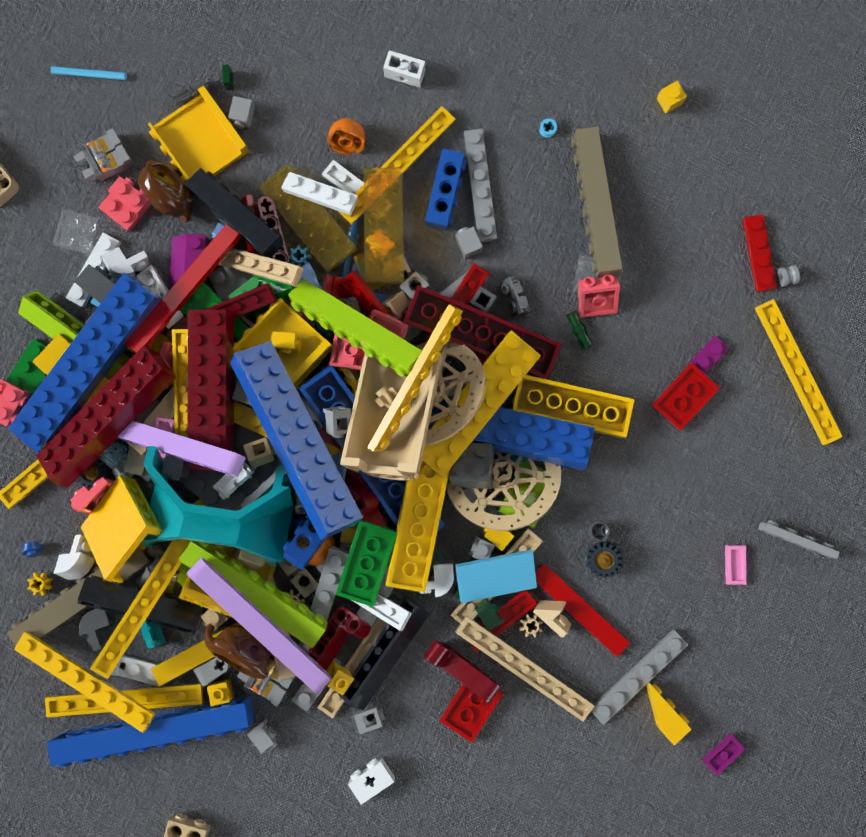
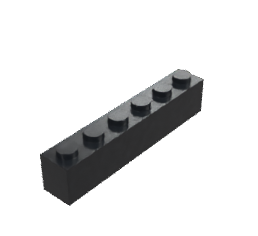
M200 168L184 183L192 195L226 225L242 236L241 238L261 256L271 258L284 245L280 239L282 235L275 228L271 230L264 218L255 216V211L249 205L244 206L242 200L235 193L231 195L229 193L230 190L225 184L216 182V177L210 171L206 173Z
M86 576L78 597V604L124 616L141 588L135 586L128 588L122 586V583L105 582L98 576ZM160 596L145 622L195 634L203 608L191 602H188V604L180 602V599L176 597L164 598Z
M405 597L400 606L412 614L403 631L387 623L353 672V682L344 695L338 694L349 706L360 710L365 709L423 625L430 612L419 603Z

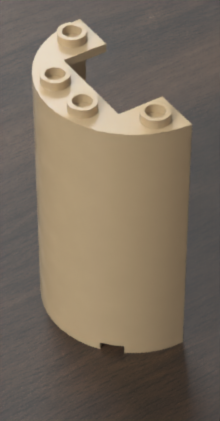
M366 354L364 355L340 465L359 472L360 469L369 476L384 479L413 480V476L416 479L419 477L442 364L441 354L439 359L432 364L429 376L423 380L419 387L418 395L412 399L409 411L401 418L398 430L392 434L389 439L390 444L383 452H373L367 448L389 410L385 405L380 407L375 400L379 397L376 392L386 384L390 388L395 385L400 391L407 377L399 376L394 369L389 366H383L375 357L371 358Z

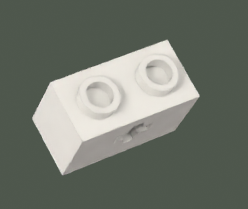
M389 50L383 67L384 77L420 88L425 73V61Z
M382 757L378 760L376 758L371 760L366 765L367 768L362 771L359 769L350 775L351 779L348 785L361 805L394 783L395 776ZM367 777H374V782H372L371 780L367 781Z

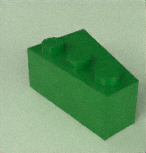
M253 276L229 294L228 297L231 299L270 282L277 300L281 297L285 302L290 300L288 294L295 287L259 276ZM270 304L246 313L243 316L250 318L268 311Z

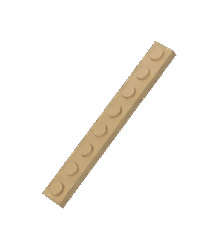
M466 615L455 631L458 635L584 722L594 708L593 703Z

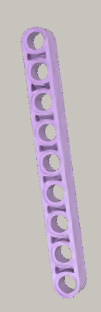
M132 421L117 436V439L145 448L154 446L157 447L160 453L235 477L239 476L246 457L235 452Z
M200 558L187 572V575L316 694L332 679L331 676L204 558Z

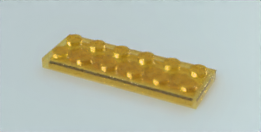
M287 164L263 182L259 188L265 196L273 200L277 211L328 273L358 249L323 205L283 192L281 187L289 172L297 174Z
M364 168L365 283L403 284L402 168Z

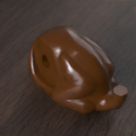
M147 161L146 166L139 173L138 184L152 206L165 216L170 215L174 218L180 216L179 220L181 223H187L191 219L193 195L184 184L186 181L181 179L176 170L166 162Z
M212 624L207 625L203 637L206 647L215 657L247 676L257 679L268 677L266 669L270 660V651L243 626L227 627L217 637H213L212 633L215 627Z

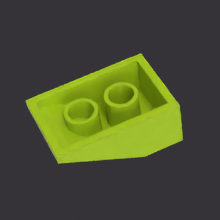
M522 462L519 467L532 470L529 462ZM536 466V468H537L538 471H546V470H544V469H542V468ZM520 473L519 478H531L533 475ZM531 483L517 484L521 496ZM537 483L524 501L527 508L532 506L540 497L545 487L544 483ZM514 488L507 490L511 497L517 500ZM504 496L502 501L509 502L506 496ZM499 506V512L505 515L515 514L513 507ZM537 521L528 526L535 528Z

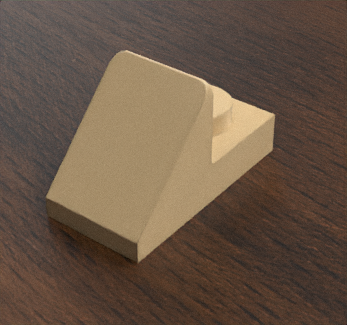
M540 600L533 612L563 638L571 626L569 620L560 614L566 602Z

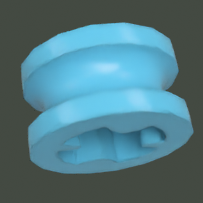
M550 118L543 120L539 129L540 134L545 138H551L556 133L557 123ZM548 125H551V129L553 130H549V132H546V128H543V126L547 127Z

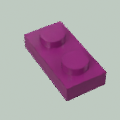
M713 336L689 363L692 362L700 371L706 374L729 348L719 338Z
M729 733L702 758V761L718 776L745 748Z

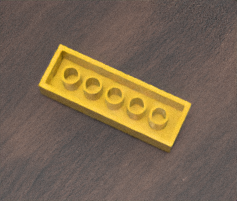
M525 375L516 386L511 410L595 427L594 432L626 438L635 399Z

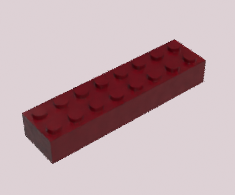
M419 285L416 286L402 322L433 333L448 305L458 307L463 311L461 320L451 331L449 341L465 345L469 349L490 356L509 331L512 330L541 355L528 372L548 380L562 343Z
M226 309L188 310L187 438L234 452V400H232L234 394V370L230 364L234 356V312ZM187 461V470H213Z
M143 345L36 455L52 483L69 488L118 438L117 436L132 421H135L176 379V376L159 353Z

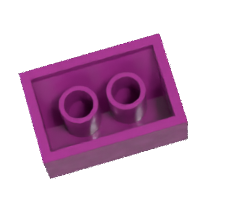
M184 234L172 238L169 290L209 245L210 239L206 235ZM207 277L206 280L204 281L207 285H208V277Z

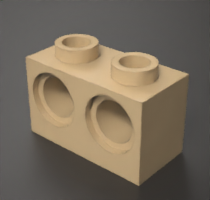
M181 813L173 814L168 820L164 837H194V831L198 832L201 837H208L211 825L202 819L193 820ZM174 826L180 827L182 833H177L174 830Z

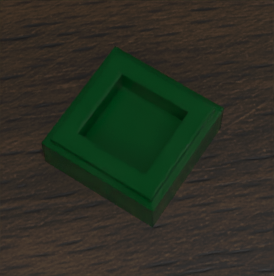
M229 64L222 65L223 84L226 90H233V71Z

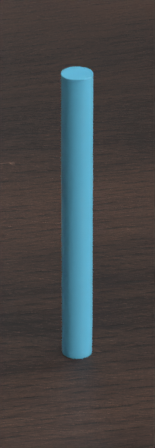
M51 66V74L115 80L127 79V74L124 72Z

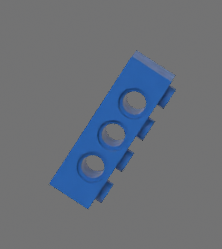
M442 148L425 218V226L447 231L448 225L452 226L454 215L451 212L453 207L456 208L458 196L455 195L457 189H461L463 181L460 178L461 171L465 172L467 160H464V153ZM453 169L456 173L450 176L446 174V171ZM444 187H449L452 191L445 194L441 190ZM440 205H445L447 207V210L444 212L438 211L437 207Z
M308 515L306 516L308 520L305 524H300L296 529L294 539L292 541L288 540L283 547V558L304 571L326 540L321 541L317 532L310 530L313 524ZM305 541L309 546L301 548L298 543Z

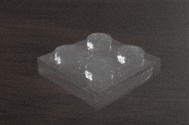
M62 209L52 245L90 256L101 220L96 217Z

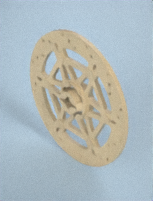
M448 341L440 351L442 364L433 408L435 407L442 412L431 416L430 423L448 415L452 418L447 423L428 430L425 446L445 441L461 431L471 421L482 403L486 385L484 369L475 353L465 345ZM427 342L416 345L415 347L419 348L420 350H423ZM453 356L466 366V370L459 373L445 362L446 357ZM443 368L448 369L453 375L442 378ZM456 380L455 382H453V383L450 384L449 386H447V387L445 386V383H446V382H450V381ZM470 381L468 397L462 408H459L457 404L463 384ZM456 388L454 398L451 401L446 393ZM445 399V401L449 404V407L446 408L440 405L439 403H441L442 400Z
M495 451L498 457L494 459L492 488L495 491L490 496L485 498L488 489H483L482 492H479L478 488H473L478 499L475 503H471L465 496L462 488L453 487L451 482L447 483L446 490L451 502L466 519L486 529L510 531L536 522L552 507L560 489L561 466L544 462L546 471H538L533 460L527 458L532 468L530 470L519 467L523 457L518 456L517 461L514 462L510 459L513 455L507 454L503 457L500 452ZM512 468H514V470H515V471H514V480H513V481H512ZM520 473L533 475L531 478H519ZM531 483L521 496L517 484ZM537 483H544L545 487L540 497L532 506L527 508L524 504L527 496ZM514 488L517 500H514L507 490ZM500 492H503L509 502L492 501V499ZM487 505L513 507L515 514L493 515L485 512L484 509Z

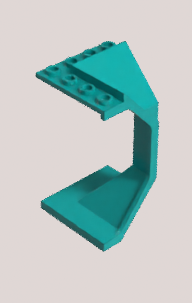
M148 446L143 465L155 484L150 508L162 531L158 536L147 534L141 542L144 547L152 548L153 542L184 539L235 547L265 558L268 566L276 567L277 562H283V547L287 542L294 508L291 481H289L283 466H277L273 488L269 493L237 511L185 503L169 485L170 479H167L168 475L162 474L164 461L157 447Z

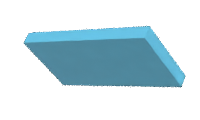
M532 550L455 565L461 603L537 588Z

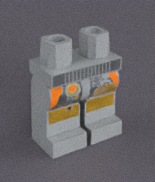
M113 128L106 131L107 134L97 140L80 146L82 151L73 156L80 167L89 163L90 168L82 171L88 182L96 179L102 182L106 178L134 166L122 141Z
M271 655L266 669L268 673L267 678L257 679L239 672L237 677L245 682V687L265 697L275 706L279 705L294 679L292 677L282 681L279 680L274 657Z

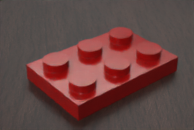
M691 362L651 406L681 431L720 388Z
M462 684L439 721L473 743L504 694V691L500 689L492 702L487 703Z

